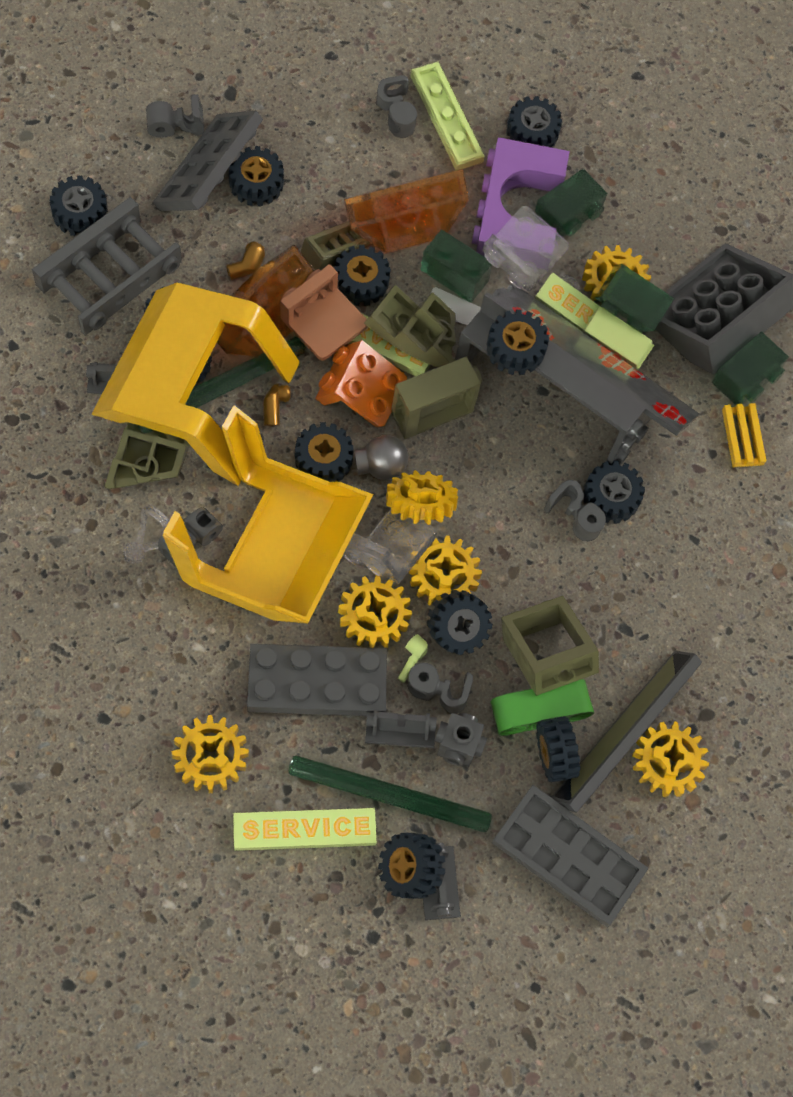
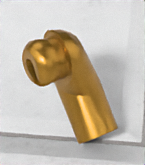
M255 241L248 243L245 247L246 251L242 261L226 265L230 280L252 275L259 271L265 258V249L261 244Z
M279 383L272 385L263 399L264 426L280 425L279 402H288L290 400L289 385L279 386Z

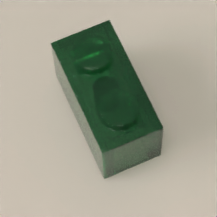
M583 168L539 198L533 216L542 226L557 228L555 240L559 241L566 235H574L588 219L592 221L599 217L605 209L604 203L608 193Z
M441 229L423 252L421 271L472 303L489 282L493 262Z
M623 264L614 266L595 296L597 300L602 302L600 305L602 308L615 316L618 313L628 319L626 323L640 333L643 330L646 332L654 331L674 300L672 296Z
M761 331L719 368L712 383L735 405L744 404L748 400L753 403L764 392L763 386L770 382L773 385L786 372L783 366L789 356Z

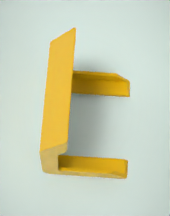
M177 282L156 290L91 415L118 423L129 422L185 439L214 473L239 486L242 480L237 476L223 430L206 412L185 405L225 327L224 322L241 326L248 330L285 382L290 384L300 361L267 312L258 304Z
M234 405L222 425V430L237 476L247 485L262 490L265 493L225 565V571L210 566L198 558L181 514L174 511L162 536L182 580L191 587L273 621L308 624L374 494L342 482L326 481L267 458L258 424Z

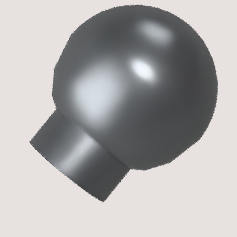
M381 435L372 439L365 448L355 449L358 475L370 473L377 479L392 480L393 477L400 476L408 464V451L401 440L391 435Z

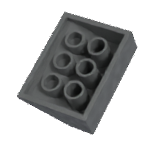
M725 243L644 307L640 314L690 363L714 374L793 309V274Z

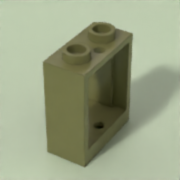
M466 356L395 384L391 414L404 439L474 412L479 389L482 384L481 374L476 366L470 364Z
M564 596L547 600L501 617L503 641L536 696L599 673V650ZM562 623L576 647L537 661L523 637Z

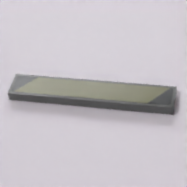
M674 651L579 763L580 775L576 778L565 780L551 798L569 811L577 813L702 663L699 657L694 653Z

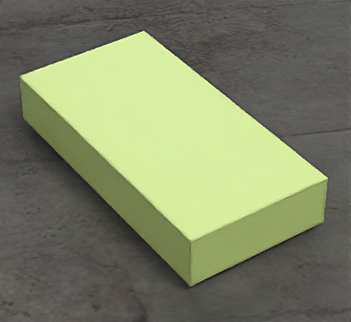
M601 306L596 310L583 331L634 368L637 367L652 343L651 339Z

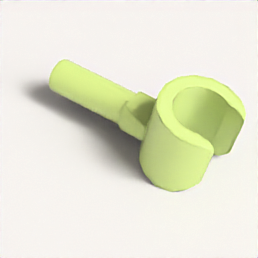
M418 634L413 636L405 646L412 655L397 678L403 683L407 680L411 668L428 652L427 642Z

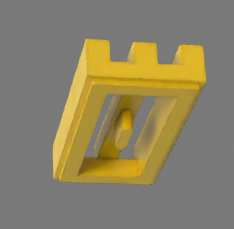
M749 403L748 406L737 404L736 407L724 405L722 413L732 467L764 465L767 460L756 404ZM733 415H737L745 459H741ZM745 415H747V417H748L749 428H750V433H751V438H752V443H753L755 458H753V453H752V448H751V443H750V437H749V432H748V427H747V422H746V416H745Z

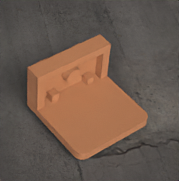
M330 264L322 270L317 269L313 271L305 283L298 288L289 289L280 300L281 320L322 361L328 359L343 345L348 344L368 327L364 324L366 321L364 315L338 289V272Z

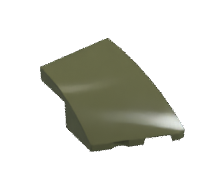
M394 285L364 322V324L388 343L422 362L441 367L456 361L452 358V347L456 343V334L454 332L456 313L433 292L418 306L400 288Z
M128 422L127 427L123 430L116 457L112 460L105 488L114 489L178 477L190 444L185 439Z

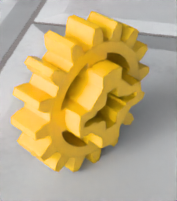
M616 245L614 251H611L608 246H604L602 254L594 251L592 258L586 261L585 270L582 275V280L586 281L584 291H592L590 300L594 301L598 298L602 300L600 305L602 308L609 303L612 304L613 311H616L618 305L621 304L625 310H628L631 302L638 305L642 296L645 297L648 291V284L651 280V276L646 274L649 269L648 264L640 265L642 256H631V248H628L626 252H621L620 245Z
M417 470L413 471V475L403 472L401 473V479L393 477L392 483L387 485L386 506L391 507L392 514L401 513V520L408 518L413 520V524H417L419 520H424L427 525H431V520L434 519L441 523L444 516L451 518L453 511H456L458 489L452 487V481L443 482V475L435 476L430 471H427L425 475H420Z
M446 535L443 543H439L436 537H432L430 547L425 543H421L420 553L414 552L411 561L414 564L409 566L408 573L415 576L411 578L410 585L411 587L419 586L416 595L418 598L425 594L429 596L427 604L430 606L435 600L440 601L442 599L440 595L444 593L451 594V588L456 584L461 585L459 588L454 589L459 592L464 590L471 593L470 591L476 592L479 583L476 580L481 578L482 570L475 568L479 566L480 558H471L474 549L472 546L465 550L461 548L462 539L452 544L450 536ZM440 554V555H439L437 558H435L434 560H433V559H429V558H431V557L434 556V555ZM442 569H447L448 576L443 575Z
M376 575L374 582L369 583L367 577L364 576L362 577L361 586L354 582L350 584L349 590L351 594L343 592L341 600L345 604L339 605L338 613L344 616L340 618L339 624L340 627L349 626L346 631L347 638L354 635L358 636V646L363 644L364 641H369L370 648H374L376 642H381L382 646L387 648L389 638L398 642L401 637L399 631L407 632L409 624L405 620L411 619L412 611L406 608L410 606L411 600L410 598H401L404 591L402 586L396 589L392 588L393 579L390 578L383 584L381 583L380 575ZM362 597V605L356 606L355 610H352L355 602ZM370 604L372 608L375 609L376 613L381 612L380 619H378V616H376L374 612H369ZM397 614L396 621L388 628L387 620L394 618V615Z
M208 715L207 723L204 724L198 718H195V727L190 729L184 725L182 732L185 737H175L174 739L175 745L180 749L172 751V759L181 760L174 765L176 773L185 771L182 776V782L187 784L194 780L195 791H199L202 785H207L208 792L213 793L214 785L217 784L225 791L227 790L228 779L236 783L239 781L236 770L246 771L247 764L240 760L249 757V749L240 748L246 743L245 735L236 737L239 731L238 726L235 724L227 728L225 717H222L218 724L214 723L212 715ZM206 733H216L217 735H216V736H204L203 734H206ZM231 744L234 749L232 763L225 756V752ZM189 746H192L196 755L189 764L187 761V751ZM207 749L209 752H213L216 749L217 758L214 759L212 756H209L205 759L204 751ZM205 772H217V773H218L217 775H211V776H209V775H203Z
M664 721L660 722L657 726V732L650 726L644 732L646 737L641 736L636 742L640 748L635 749L632 753V757L640 759L633 766L634 771L643 772L639 782H651L649 790L651 793L657 788H661L662 796L665 798L672 790L677 798L684 794V788L692 792L697 787L695 782L700 783L705 778V775L700 770H705L709 766V762L701 759L708 752V749L699 748L697 745L702 739L701 736L691 738L689 736L691 727L688 726L684 731H680L678 722L675 721L670 729H667ZM665 739L662 747L655 746L651 748L654 742ZM669 751V754L671 755V760L676 762L672 767L670 764V759L668 757H665ZM686 771H690L687 777L681 780H676L678 772L685 773Z

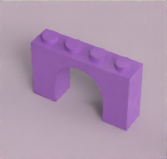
M498 137L496 148H489L486 167H491V174H484L481 192L487 193L486 200L480 199L476 218H481L482 222L481 226L475 225L471 244L477 245L475 257L548 270L557 228L526 223L515 219L505 210L500 198L506 192L519 187L561 193L570 151Z

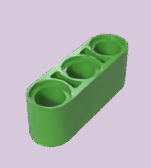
M583 679L537 696L533 689L504 694L490 701L500 736L536 730L537 722L545 719L566 716L569 718V722L586 719L594 714L586 681Z

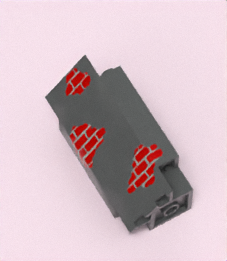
M514 283L510 284L507 289L502 287L495 290L492 295L490 293L484 294L480 311L460 334L455 360L467 356L471 363L480 351L487 355L486 343L489 330L499 315L503 317L507 311L515 314L516 310H522L523 315H526L527 311L533 313V319L539 317L542 320L540 326L546 325L548 329L546 335H549V342L540 366H536L535 371L620 431L606 460L609 465H612L613 461H619V465H622L630 454L631 450L629 449L635 442L638 444L647 433L649 428L645 425L651 418L677 436L699 416L697 411Z

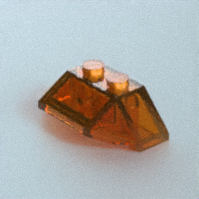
M463 169L367 191L344 199L351 231L384 253H389L445 238L470 198Z
M293 245L255 271L231 296L248 300L261 306L285 339L292 330L281 320L280 300L289 289L298 288L305 283L308 276L314 271V268L299 249ZM224 322L225 327L217 343L226 354L266 357L248 330L241 326Z

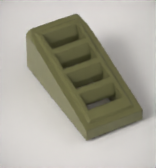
M352 219L305 238L301 248V256L313 271L317 269L322 270L329 264L332 267L335 266L337 258H340L344 250L348 253L349 247L352 246L355 249H359V245L367 247L371 244L372 240L359 224ZM346 233H349L355 241L351 242Z

